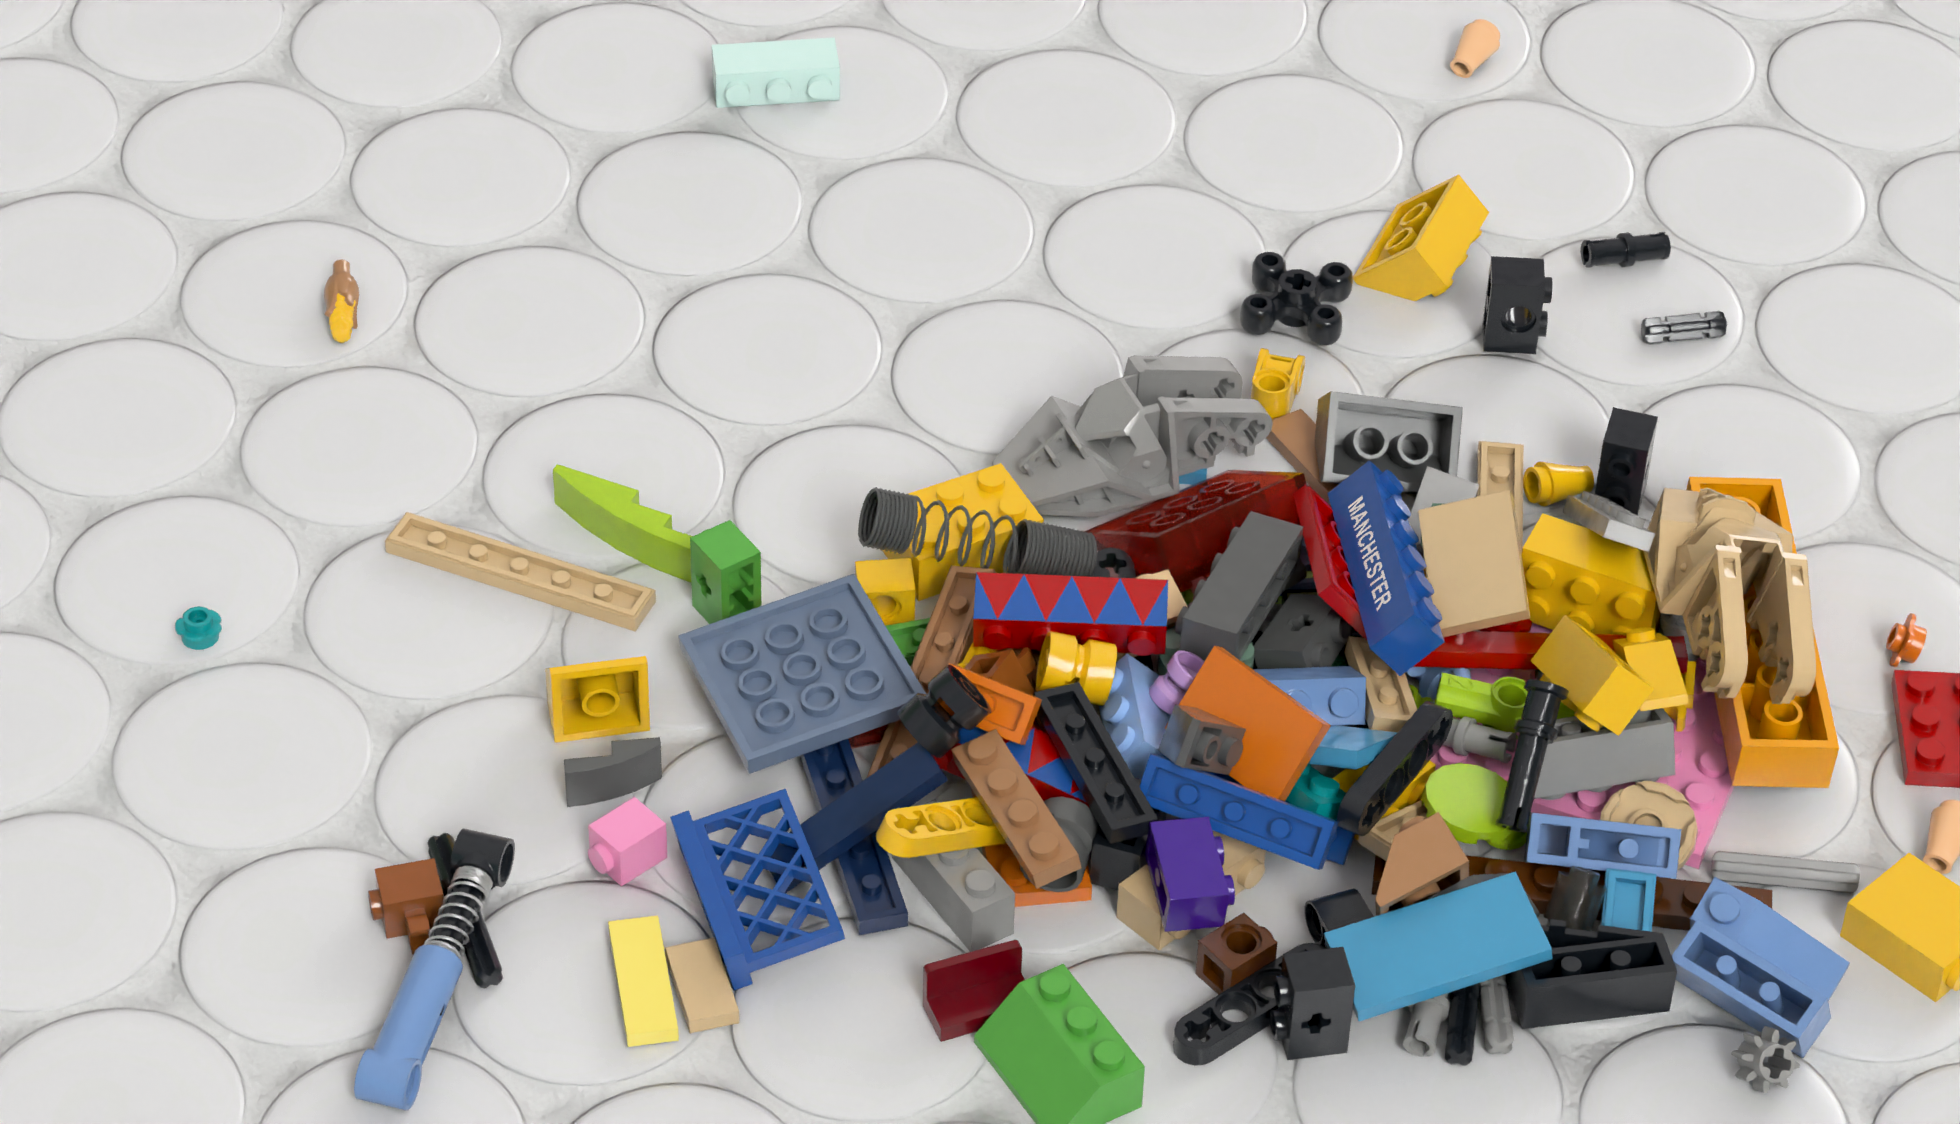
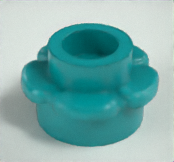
M201 606L192 607L183 613V618H179L176 621L175 631L178 635H181V640L186 647L195 650L207 649L213 646L219 639V633L222 630V626L219 624L221 623V617L214 610Z

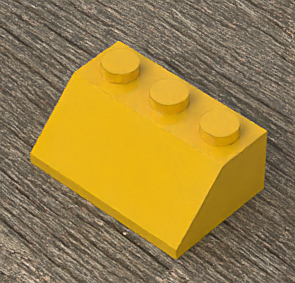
M1459 174L1397 204L1353 276V280L1357 285L1411 301H1417L1430 294L1436 297L1444 293L1452 285V276L1456 269L1467 259L1468 255L1466 252L1471 243L1481 235L1482 230L1480 228L1489 211Z

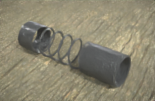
M877 487L869 491L861 509L858 536L863 547L867 546L872 549L876 548L881 551L885 550L902 554L908 549L913 539L912 553L914 557H917L921 553L925 540L926 515L934 505H939L942 507L945 520L936 541L935 558L937 562L941 561L946 553L949 538V520L957 510H962L967 517V526L962 535L958 550V564L961 567L968 560L972 543V524L979 515L987 516L990 523V530L982 548L981 568L988 569L991 564L995 546V528L999 522L1005 519L1010 521L1013 534L1004 555V573L1092 577L1096 566L1097 542L1091 532L1088 533L1066 527L1062 528L1061 526L1058 527L1057 525L1054 526L1053 524L1049 525L1048 523L1045 524L1044 522L1040 523L1027 519L1021 520L1016 526L1014 520L1009 515H1003L993 522L990 513L986 510L977 512L971 518L968 510L963 505L956 506L948 514L945 505L940 500L932 502L925 509L922 500L917 495L913 496L891 490L887 491ZM917 502H919V505H920V507H921V518H920L918 524H917V517H918V505H917ZM920 529H921L920 541H919L918 549H917V551H916L918 536H919ZM945 530L943 546L939 556L940 544ZM968 534L966 551L962 560L963 547ZM990 541L989 555L985 565L986 550Z

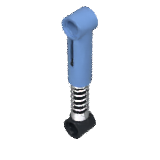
M464 828L459 832L451 855L450 869L453 878L451 885L448 887V894L444 897L443 905L439 908V916L434 919V927L429 931V938L425 941L424 945L415 950L374 1048L367 1049L360 1060L354 1085L356 1099L403 1110H409L414 1104L420 1087L422 1065L462 973L461 955L465 952L463 945L469 942L467 934L474 931L472 923L478 921L479 916L476 912L483 910L481 902L487 899L490 891L495 886L503 887L511 873L515 854L513 839Z

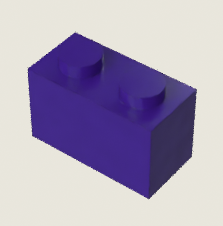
M1209 817L1150 822L1145 857L1164 931L1213 928L1224 925L1227 907L1234 905L1235 887L1232 876L1224 875L1222 868L1224 864L1223 842L1220 836L1213 835Z

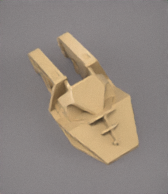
M1664 488L1647 528L1655 533L1650 551H1643L1660 613L1682 615L1693 655H1699L1702 660H1707L1706 675L1701 683L1702 690L1716 692L1718 698H1735L1744 683L1748 668V650L1743 595L1748 593L1753 583L1757 597L1746 615V621L1752 629L1760 631L1763 641L1758 652L1760 662H1765V665L1769 667H1777L1776 677L1769 689L1772 704H1790L1795 696H1807L1813 688L1816 676L1814 633L1807 558L1804 554L1792 553L1793 534L1756 512L1745 501L1730 495H1724L1710 488L1700 489V492Z

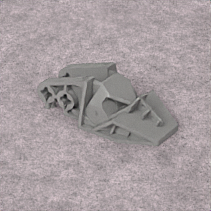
M1134 355L1128 357L1123 377L1095 388L1082 406L1051 396L994 459L992 466L1002 463L1040 515L1100 517L1179 494V476L1203 468L1213 467L1216 455L1225 449L1230 439L1239 454L1244 453L1246 457L1254 455L1255 446L1269 435L1273 422L1268 412L1258 400L1240 399L1242 395V377L1226 358Z

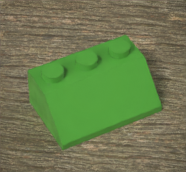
M1064 964L1019 982L974 1035L976 1046L1036 1124H1105L1142 1107L1145 1066Z

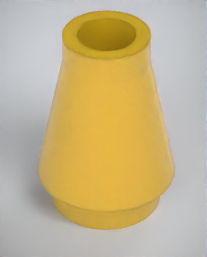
M1537 462L1534 467L1526 469L1523 477V488L1527 499L1531 503H1538L1543 507L1565 500L1568 495L1576 496L1583 491L1591 492L1594 487V475L1589 466Z

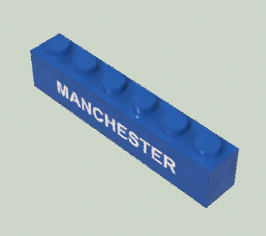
M1369 460L1327 494L1341 539L1340 542L1348 565L1355 597L1359 605L1369 648L1401 676L1445 642L1439 622L1442 621V616L1431 598V595L1434 594V589L1423 571L1427 565L1417 551L1416 543L1419 542V539L1408 521V518L1411 517V512L1401 497V493L1404 491L1403 486L1391 471L1386 469L1382 472Z

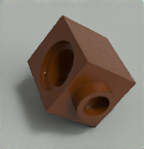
M1242 913L1198 940L1195 974L1219 995L1276 959L1277 941L1268 929L1257 925L1250 917Z

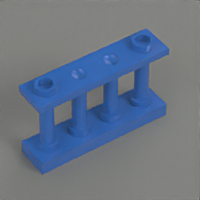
M1150 754L1139 786L1150 806L1154 809L1181 819L1209 817L1213 831L1317 870L1323 869L1326 859L1344 865L1355 835L1340 828L1337 820L1292 805L1287 800L1284 802L1244 787L1229 775L1182 768L1168 758L1158 754Z

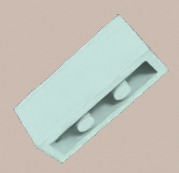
M835 37L712 45V79L716 107L840 100V65Z

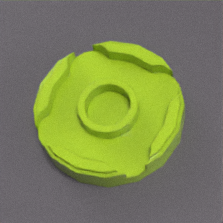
M1456 763L1442 766L1431 773L1421 796L1422 806L1425 804L1428 810L1426 817L1428 818L1439 812L1457 841L1477 844L1478 839H1490L1489 844L1502 841L1512 833L1509 830L1510 826L1504 829L1495 825L1507 786V781L1496 772L1479 765Z

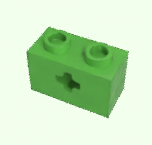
M731 520L690 537L692 606L709 624L762 606L761 552Z

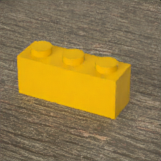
M1567 615L1563 616L1531 659V662L1543 673L1539 680L1566 688L1569 691L1567 699L1561 700V702L1575 712L1574 715L1580 721L1596 732L1604 726L1619 736L1654 690L1647 681L1603 640Z

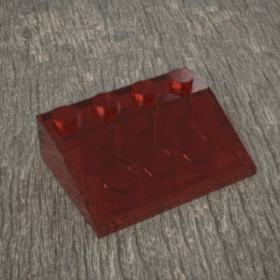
M1227 470L1179 491V494L1161 498L1084 532H1091L1095 536L1097 551L1105 548H1118L1130 555L1134 563L1136 577L1168 569L1179 591L1183 592L1193 587L1192 580L1201 576L1204 578L1209 577L1216 554H1224L1232 529L1235 526L1241 527L1250 511L1300 525L1293 494L1305 484L1307 485L1304 473Z

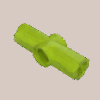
M1442 672L1434 703L1451 709L1453 717L1460 719L1465 716L1476 719L1477 723H1482L1483 726L1515 733L1514 724L1516 720L1521 719L1528 692L1524 689L1525 681L1517 677H1502L1496 680L1494 684ZM1561 702L1557 719L1575 716V712Z

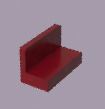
M1018 940L1004 942L928 963L923 967V1007L940 1042L977 1032L1019 982L1025 980L1021 973L1022 947Z

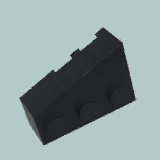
M1550 919L1549 926L1541 925L1552 948L1553 959L1506 974L1507 987L1521 1028L1528 1029L1669 1012L1677 969L1663 933L1598 925V931L1595 932L1566 928V921Z

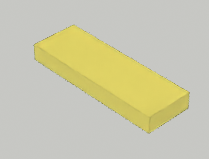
M658 915L608 921L609 938L627 1046L679 1041L678 1024Z

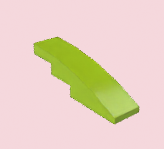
M559 464L553 468L555 504L571 518L618 551L656 570L691 583L690 537L692 536L672 530V515L639 505V490Z

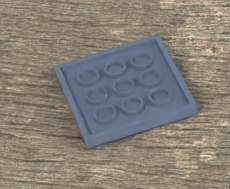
M855 574L678 635L683 655L749 774L900 720L897 712L917 693L926 695V692Z

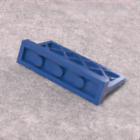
M786 788L694 821L689 810L670 817L681 853L734 991L753 984L750 976L751 972L845 939L842 926ZM782 808L784 815L776 828L757 823L763 814ZM726 827L737 830L728 845L710 840L708 836L709 833ZM749 834L767 839L759 854L740 849ZM780 843L798 849L790 863L771 858ZM732 860L751 865L742 880L723 875ZM763 869L781 874L773 890L754 884ZM793 879L812 884L804 899L785 894ZM729 890L735 891L732 896ZM746 895L765 901L756 916L737 910ZM777 905L796 910L787 926L768 920ZM808 914L826 919L829 924L828 927L811 933L799 930ZM760 931L779 936L774 946L753 953L751 945Z

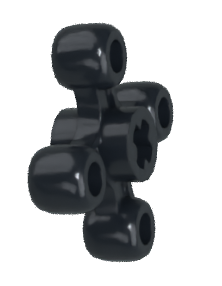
M1264 252L1257 255L1252 264V283L1260 291L1273 292V294L1269 297L1263 294H1253L1244 299L1240 312V323L1243 329L1250 334L1261 335L1269 332L1274 322L1279 320L1282 324L1290 327L1307 326L1308 336L1316 344L1331 345L1335 343L1342 332V314L1336 307L1328 304L1321 305L1320 302L1326 300L1338 303L1349 297L1353 284V274L1350 268L1340 262L1327 263L1322 267L1319 275L1315 277L1309 271L1302 269L1287 271L1286 262L1278 253Z

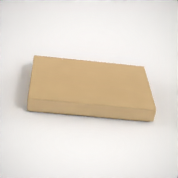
M1510 489L1418 510L1424 560L1427 565L1426 576L1434 589V594L1431 595L1433 604L1442 616V621L1439 622L1443 637L1530 619L1514 498Z

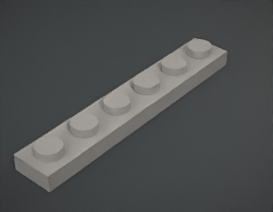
M1586 491L1582 492L1580 499L1568 495L1563 509L1564 514L1604 538L1648 552L1650 551L1655 533L1643 527L1646 519L1623 509L1622 506L1616 505V503L1609 501L1607 498Z

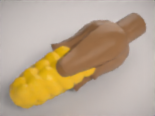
M341 259L333 263V274L328 278L325 285L324 300L326 312L324 315L329 317L333 339L339 343H344L351 338L352 329H357L358 327L357 306L359 287L354 277L350 274V263Z

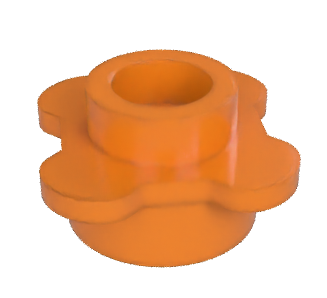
M1910 613L1903 625L1896 623L1889 633L1886 649L1893 651L1890 665L1893 667H1897L1900 660L1911 664L1914 663L1923 649L1927 631L1925 628L1915 625V614Z

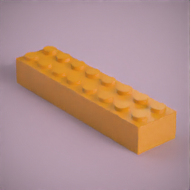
M1689 477L1686 490L1700 492V489L1710 488L1724 495H1730L1745 501L1756 512L1792 533L1781 479ZM1793 537L1792 553L1797 554ZM1752 583L1748 593L1743 595L1748 650V668L1744 683L1735 698H1718L1717 693L1714 692L1732 786L1829 788L1839 751V744L1815 634L1816 676L1812 690L1805 697L1795 696L1790 704H1772L1769 689L1776 677L1777 667H1769L1765 665V662H1760L1758 652L1763 644L1760 631L1752 629L1746 621V615L1757 597Z

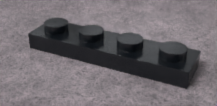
M1076 682L1034 692L1035 697L1043 699L1037 716L1109 843L1148 835L1150 822L1158 821V818L1080 683Z

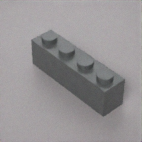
M1250 511L1241 527L1235 526L1232 529L1224 554H1216L1208 579H1201L1198 582L1190 607L1183 606L1175 627L1176 634L1181 635L1180 650L1191 652L1205 661L1212 648L1219 646L1240 660L1300 563L1304 526Z

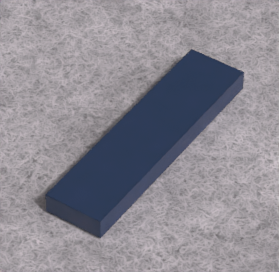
M919 742L800 824L818 870L879 829L888 811L910 807L948 781L934 756ZM780 843L771 858L790 863L798 849ZM770 871L777 883L781 874ZM793 879L785 894L803 881Z

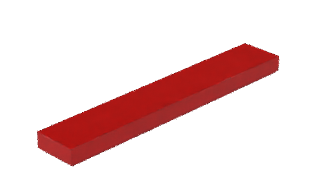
M1470 631L1443 637L1445 642L1413 667L1539 670L1531 662V659L1551 633ZM1595 634L1613 651V640L1626 638V635ZM1666 636L1672 642L1680 672L1684 674V672H1687L1688 665L1684 636Z

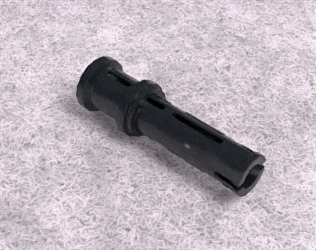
M1533 679L1525 681L1524 689L1528 693L1521 719L1516 720L1514 724L1515 734L1519 738L1501 810L1495 824L1504 829L1510 826L1509 830L1521 833L1527 832V824L1547 745L1552 744L1557 739L1559 731L1554 727L1561 700L1567 699L1569 692L1562 686Z

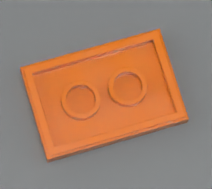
M1219 646L1212 648L1179 705L1199 708L1245 728L1246 731L1242 739L1243 751L1239 761L1232 767L1229 776L1244 787L1284 802L1331 727L1326 721Z

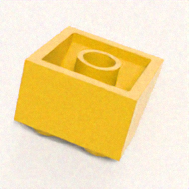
M646 656L545 668L547 704L555 743L650 731L648 662Z

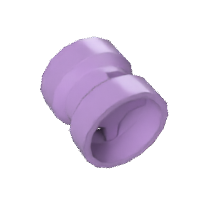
M1177 651L1167 664L1168 672L1165 675H1160L1149 688V694L1155 704L1171 715L1175 704L1179 705L1205 661L1191 652Z

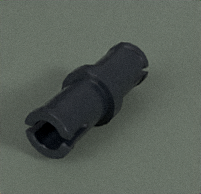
M1627 232L1620 233L1616 238L1584 240L1580 251L1582 263L1586 265V268L1617 263L1621 267L1633 266L1635 261L1668 259L1671 252L1669 236L1665 235L1666 232L1632 236V234Z

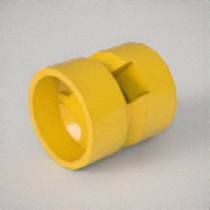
M1052 631L1047 632L1038 661L1036 692L1079 682L1091 704L1105 705L1115 673L1116 645L1092 639L1086 641L1084 645H1080L1076 636Z

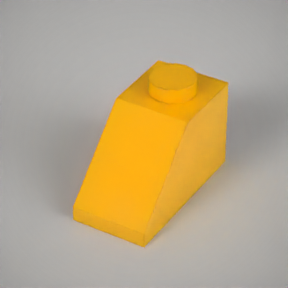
M1645 627L1626 631V638L1613 640L1614 652L1654 688L1639 708V711L1689 704L1688 694L1672 642L1669 638L1661 633L1655 634V628Z

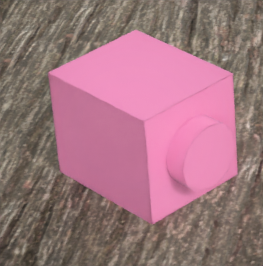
M633 797L588 825V857L592 865L598 872L602 874L607 873L621 887L667 858L666 823L636 797Z

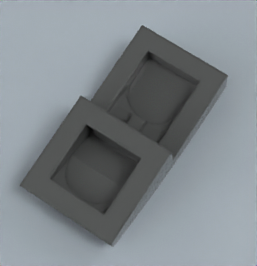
M660 737L611 741L612 755L564 759L567 807L588 805L618 798L638 791L661 779Z

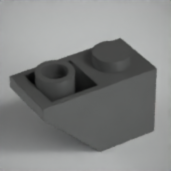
M1175 704L1158 751L1182 768L1229 775L1232 767L1236 765L1243 751L1242 739L1246 729L1199 708Z

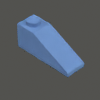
M1530 812L1524 854L1525 862L1601 871L1611 868L1657 874L1656 877L1676 879L1682 829Z
M1714 877L1690 918V929L1697 919L1703 921L1826 996L1828 1002L1850 965V962L1760 900L1717 877Z

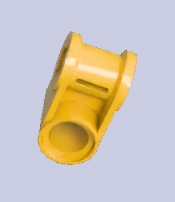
M1265 348L1260 349L1255 372L1252 377L1250 399L1258 400L1272 420L1290 413L1295 396L1298 395L1301 388L1305 356L1297 355L1294 359L1270 354L1269 350Z

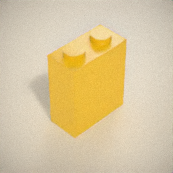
M1908 853L1847 902L1840 936L1931 1000L1937 1002L1951 989L1954 991L1960 989V886L1911 853Z

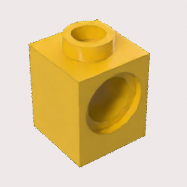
M911 558L855 561V576L885 626L915 621V583Z

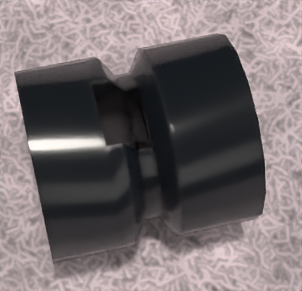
M947 665L928 683V694L917 693L897 712L901 722L910 734L929 753L937 758H942L961 740L960 730L962 728L972 730L991 713V708L984 696L966 676L952 665ZM942 701H944L955 713L953 716H950V714L940 705Z

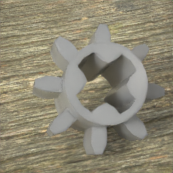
M1764 1026L1761 1037L1745 1031L1743 1033L1745 1040L1741 1043L1738 1050H1734L1731 1055L1737 1058L1738 1065L1740 1066V1069L1735 1074L1736 1078L1746 1082L1752 1081L1753 1089L1763 1093H1767L1770 1089V1082L1787 1088L1789 1086L1787 1078H1789L1794 1069L1800 1068V1064L1795 1061L1791 1051L1796 1046V1042L1787 1038L1779 1039V1030ZM1765 1056L1768 1057L1767 1063L1763 1062Z

